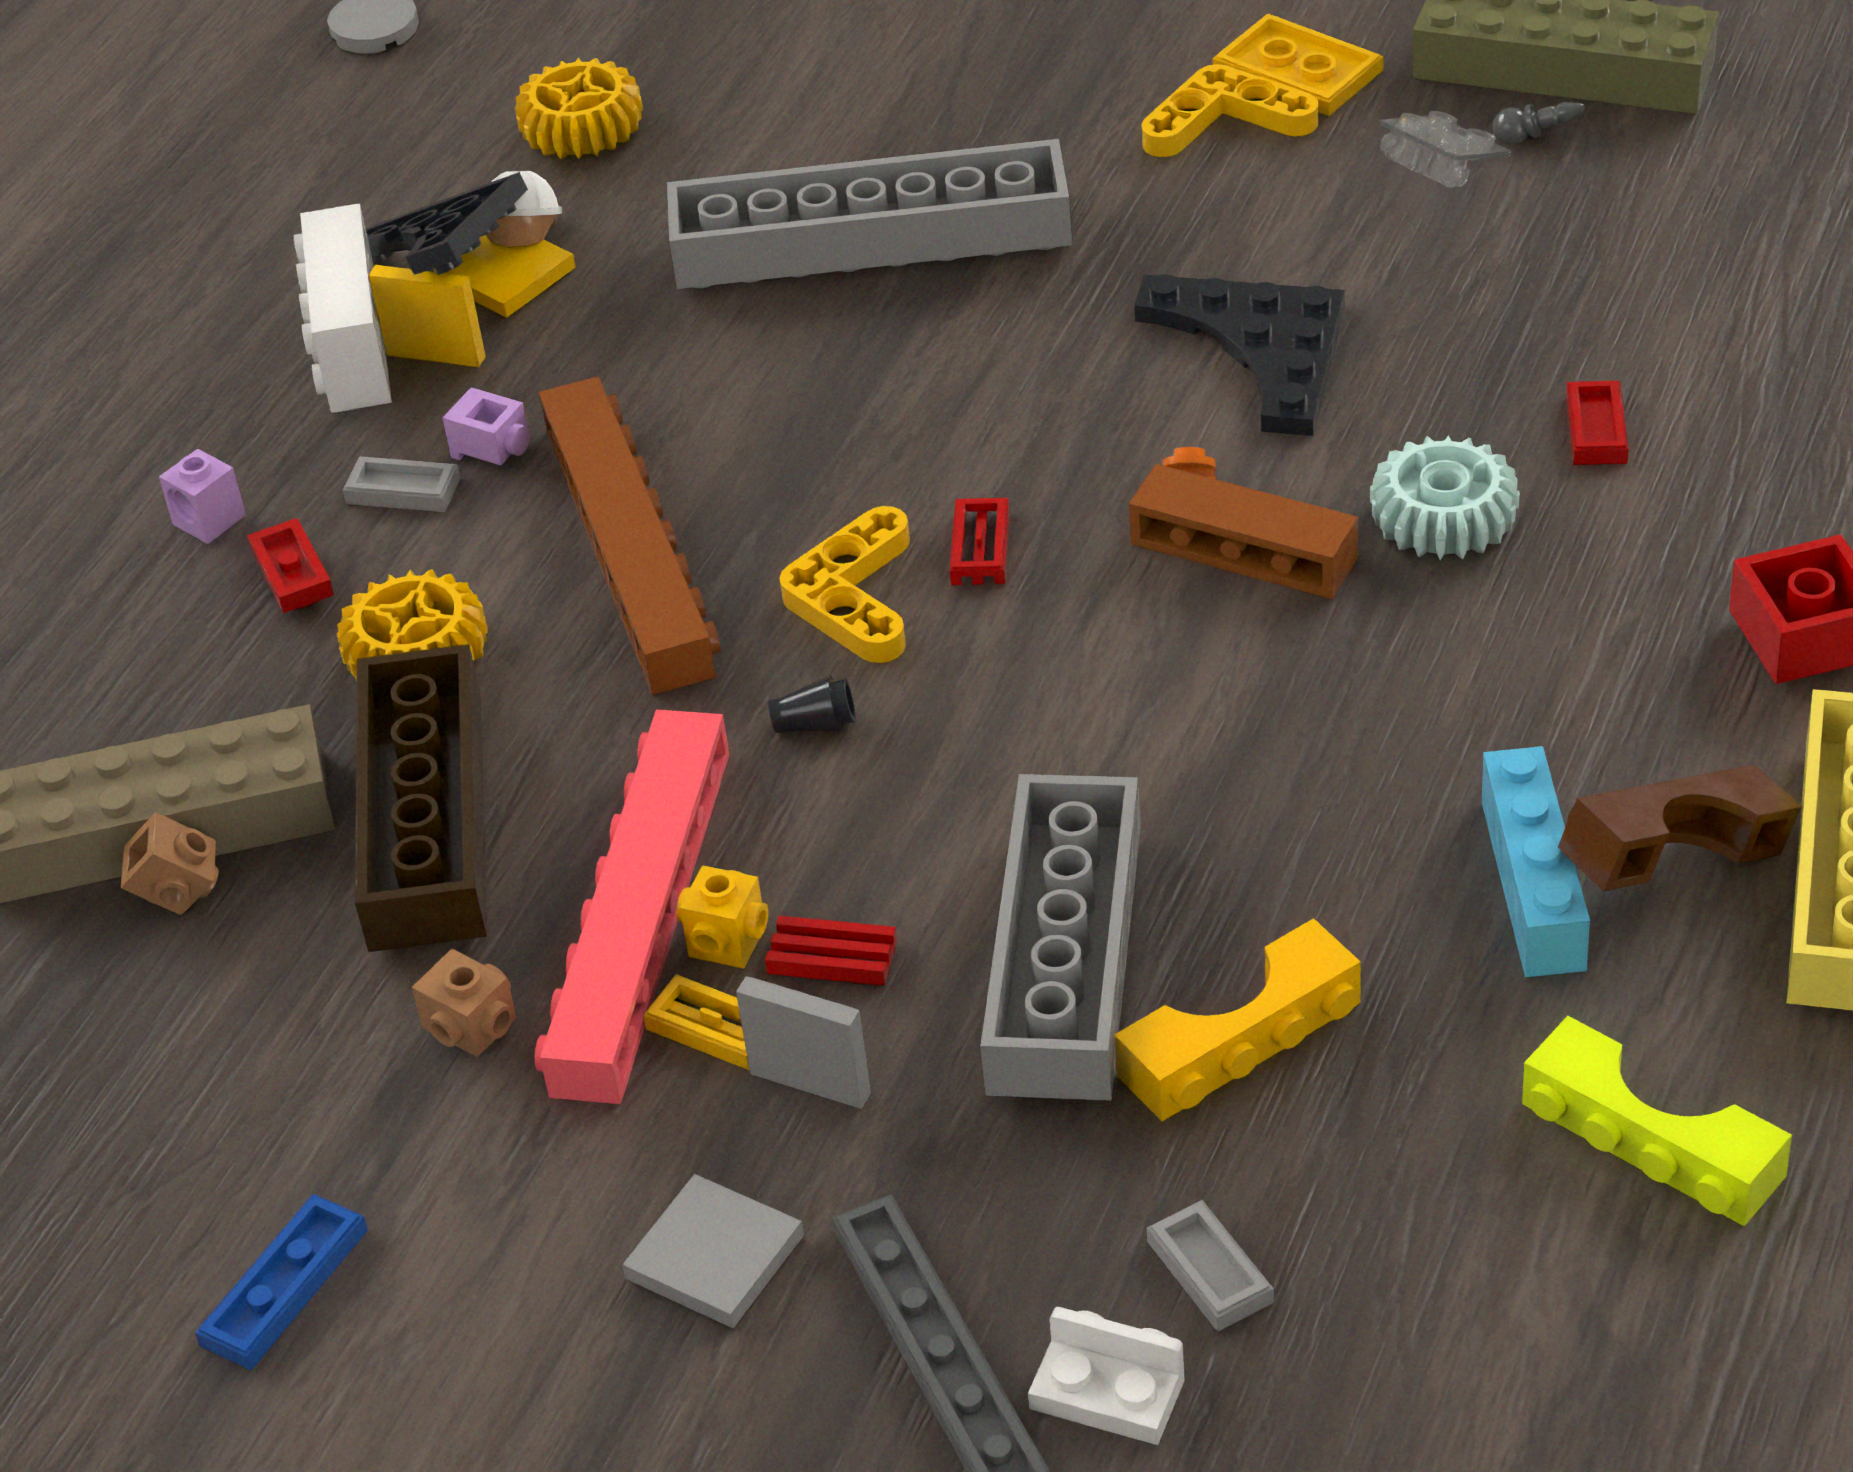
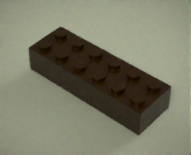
M469 644L357 659L355 906L368 952L487 937L481 696Z

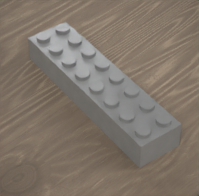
M1059 139L667 182L669 242L677 289L707 288L711 285L737 282L754 283L764 279L791 276L799 278L810 274L836 271L853 272L858 269L881 266L899 267L908 263L935 260L951 261L957 258L980 255L998 256L1007 252L1034 249L1050 250L1055 247L1072 245L1069 194Z

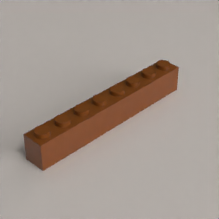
M599 376L538 392L546 433L651 694L656 695L716 678L713 655L721 653V647L713 621L703 623L702 619L706 618V611L700 590L697 586L688 587L692 581L684 553L674 555V551H677V543L669 519L660 521L663 518V510L656 488L646 489L647 486H650L647 469L641 455L632 456L636 455L634 439L628 424L620 426V424H623V418L616 395H606Z

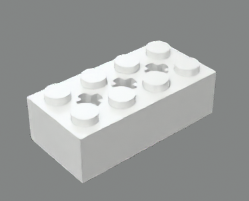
M360 203L300 213L302 234L294 235V244L299 264H296L301 289L299 301L304 321L302 333L307 355L312 354L315 363L312 364V373L317 395L327 394L331 413L392 403L386 350L368 276L374 264Z

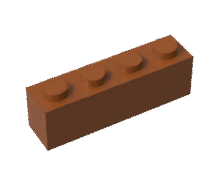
M1155 464L1129 502L1131 545L1329 599L1335 597L1358 559V516Z

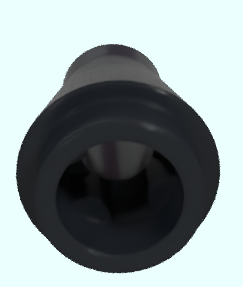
M830 675L781 698L769 700V713L775 733L786 731H843L845 724L856 721L854 700L846 678L834 680Z

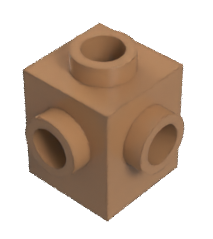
M155 812L124 845L121 888L182 916L199 897L202 899L207 897L216 884L219 873L218 867L215 866L216 840L196 829L189 828Z
M454 949L446 953L411 987L422 1028L431 1032L443 1045L448 1047L455 1045L475 1057H478L495 1039L501 1038L517 1018L510 991L511 984L506 975L492 964L483 965Z

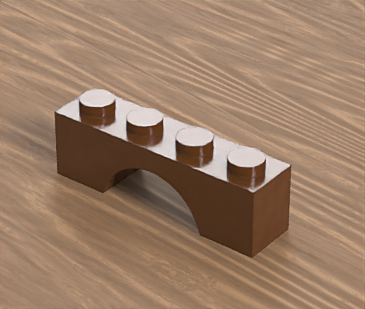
M1755 764L1579 797L1568 814V822L1558 848L1605 892L1648 883L1665 843H1684L1703 847L1721 854L1737 864L1781 855L1802 806Z

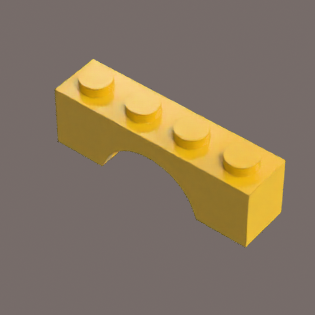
M1313 918L1265 946V987L1246 1006L1225 1014L1203 1016L1184 1013L1164 1005L1114 1034L1117 1077L1163 1122L1183 1109H1190L1196 1106L1206 1095L1231 1080L1246 1076L1256 1065L1281 1050L1295 1047L1305 1036L1333 1019H1341L1348 1015L1355 1006L1361 1003V961Z

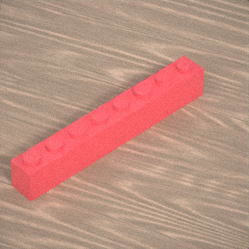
M656 709L649 732H642L640 735L637 752L638 765L635 773L629 772L626 776L624 785L625 804L622 813L614 814L610 826L611 845L607 856H600L597 862L595 875L596 890L593 899H586L582 907V932L578 944L571 943L568 948L566 957L567 977L563 989H555L551 1000V1024L547 1035L541 1034L537 1040L535 1068L538 1072H543L549 1098L621 1105L645 1029L643 1015L653 1003L678 923L676 916L678 899L682 890L685 887H689L730 756L723 714Z

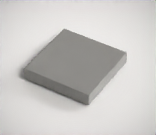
M746 976L737 989L736 995L750 1074L862 1109L871 1094L860 1011L849 1006Z
M694 1174L622 1264L625 1279L734 1328L803 1238V1224L801 1220Z

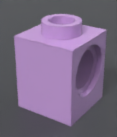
M196 449L159 476L172 524L207 544L246 516L233 467L200 449Z

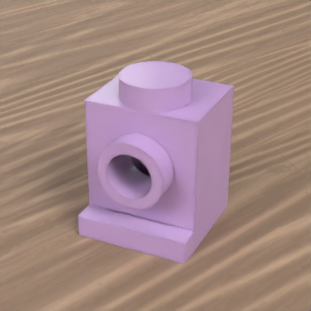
M471 387L443 417L451 458L461 460L464 455L502 465L511 454L516 456L522 455L530 442V429L527 425L523 402Z

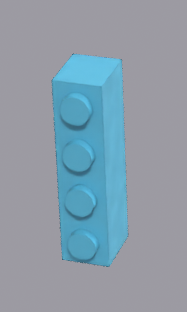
M1539 746L1483 752L1482 806L1525 977L1587 971L1590 918L1575 864L1558 848L1565 826L1544 748Z

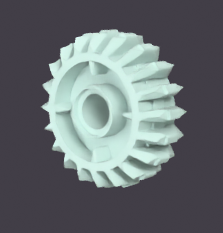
M1449 435L1444 441H1433L1426 436L1424 443L1421 445L1406 442L1403 451H1389L1387 461L1378 463L1377 472L1373 478V485L1370 486L1372 516L1375 520V526L1382 529L1384 539L1396 540L1399 550L1415 548L1418 557L1423 556L1427 552L1437 553L1440 561L1444 554L1455 553L1463 559L1467 550L1484 553L1488 543L1500 544L1502 535L1512 530L1516 509L1519 508L1520 492L1517 491L1515 469L1506 464L1505 455H1493L1490 445L1474 447L1471 438H1467L1463 442H1454Z

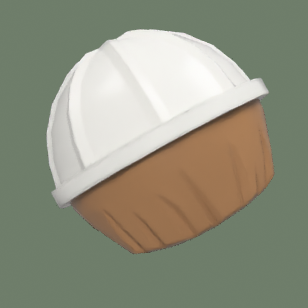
M506 171L492 180L493 182L520 172L528 190L514 203L517 208L514 212L497 220L499 227L487 234L490 242L501 246L536 244L545 238L551 225L552 227L556 226L558 214H562V207L558 206L557 198L551 186L545 179L534 172Z

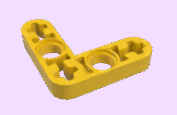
M1221 64L1208 65L1194 73L1143 120L1142 146L1144 151L1152 156L1170 157L1185 149L1222 113L1285 135L1304 136L1312 133L1318 127V100L1307 92ZM1252 99H1262L1261 101H1250ZM1195 109L1196 111H1183V110Z
M891 506L875 507L782 570L779 577L783 604L790 611L862 659L872 663L890 662L904 652L906 647L904 624L902 618L895 611L855 585L908 548L910 537L906 514L902 510ZM854 555L858 557L855 561L849 563L833 562L839 556ZM844 606L856 609L853 613L843 616L829 614L831 610Z

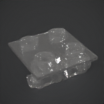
M1430 111L1428 116L1422 117L1411 113H1402L1400 118L1382 119L1378 123V125L1390 130L1383 137L1380 148L1385 152L1387 159L1408 167L1412 171H1419L1421 175L1429 177L1448 188L1462 187L1467 182L1469 170L1465 167L1468 159L1510 156L1511 150L1494 143L1496 139L1494 135L1479 129L1466 130L1456 125L1457 118L1444 112Z

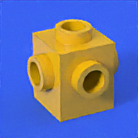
M702 865L691 887H685L682 890L677 903L676 916L678 922L683 924L688 956L745 968L759 939L764 934L768 922V906L766 903H762L757 876Z

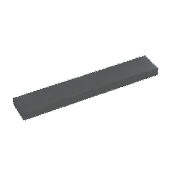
M892 1194L833 1217L834 1232L966 1472H1050Z

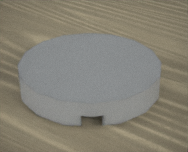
M342 0L330 11L327 23L331 38L336 40L337 46L341 49L358 54H372L386 50L385 44L396 41L398 46L405 43L416 32L419 19L413 0Z

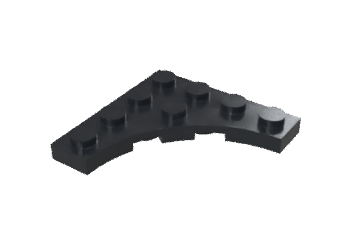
M520 172L365 228L373 264L387 259L394 252L408 250L410 252L405 258L414 275L433 269L434 273L439 275L458 267L463 263L461 255L481 245L479 238L499 227L497 220L517 209L514 203L528 190Z
M1168 274L1143 275L1134 304L1135 322L1167 326L1193 335L1203 330L1222 341V349L1235 358L1244 368L1250 367L1257 379L1258 391L1262 402L1261 432L1314 436L1345 308V290L1327 289L1321 286L1275 285L1270 282L1225 281L1219 278H1184Z

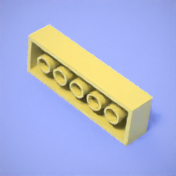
M1813 689L1806 740L1786 1003L1853 1011V693Z

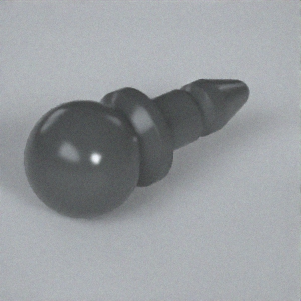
M1563 102L1556 107L1549 106L1538 109V111H1536L1533 104L1526 105L1524 110L1509 107L1496 115L1493 121V133L1498 140L1505 143L1522 142L1529 136L1538 138L1541 136V127L1547 128L1557 125L1559 122H1568L1583 113L1585 106L1582 103Z

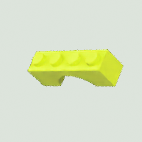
M1567 1016L1524 1062L1522 1104L1532 1109L1540 1118L1550 1122L1554 1121L1585 1138L1596 1149L1614 1154L1641 1169L1651 1179L1674 1187L1699 1201L1707 1210L1716 1214H1723L1745 1227L1787 1177L1792 1134L1735 1104L1721 1111L1702 1116L1672 1115L1646 1105L1630 1092L1620 1074L1622 1044Z

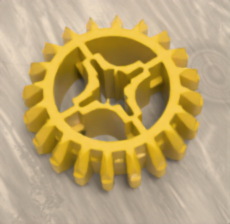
M578 58L573 63L566 64L560 61V65L554 68L545 66L543 67L542 74L530 75L529 83H524L520 86V94L516 96L515 111L519 131L522 132L523 139L528 140L532 149H541L543 155L557 153L560 159H564L568 155H576L580 159L583 154L592 153L598 156L600 150H615L616 142L625 143L629 141L630 134L638 131V122L642 119L641 111H643L639 86L636 85L635 77L629 76L627 68H617L613 61L601 64L598 58H594L590 62H582Z
M410 569L405 577L394 578L389 574L385 583L376 584L369 582L368 593L353 594L352 605L342 608V619L337 624V638L341 658L356 681L357 659L469 644L474 661L483 657L484 643L487 642L486 634L488 633L482 603L479 602L477 594H473L470 590L468 583H457L452 573L438 578L433 569L428 570L421 576H416Z

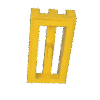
M676 974L643 1015L646 1030L749 1070L742 1027L722 1019V1016L741 1023L737 998ZM678 998L701 1008L697 1010L674 1000Z

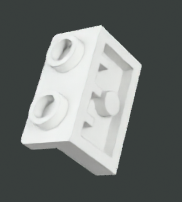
M1055 1307L1050 1317L1051 1342L1028 1392L1029 1409L1158 1445L1184 1383L1182 1342L1153 1328L1139 1329L1106 1320L1090 1311L1076 1312L1062 1307Z

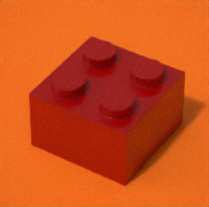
M1842 534L1734 559L1729 611L1775 684L1853 666V551Z

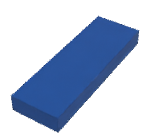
M312 1194L196 1330L195 1335L199 1346L246 1369L252 1370L368 1231L364 1216Z

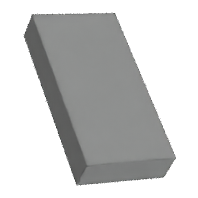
M360 456L343 488V494L346 504L446 512L461 477L458 464Z
M1203 1200L1146 1228L1148 1244L1217 1332L1274 1303L1273 1287Z

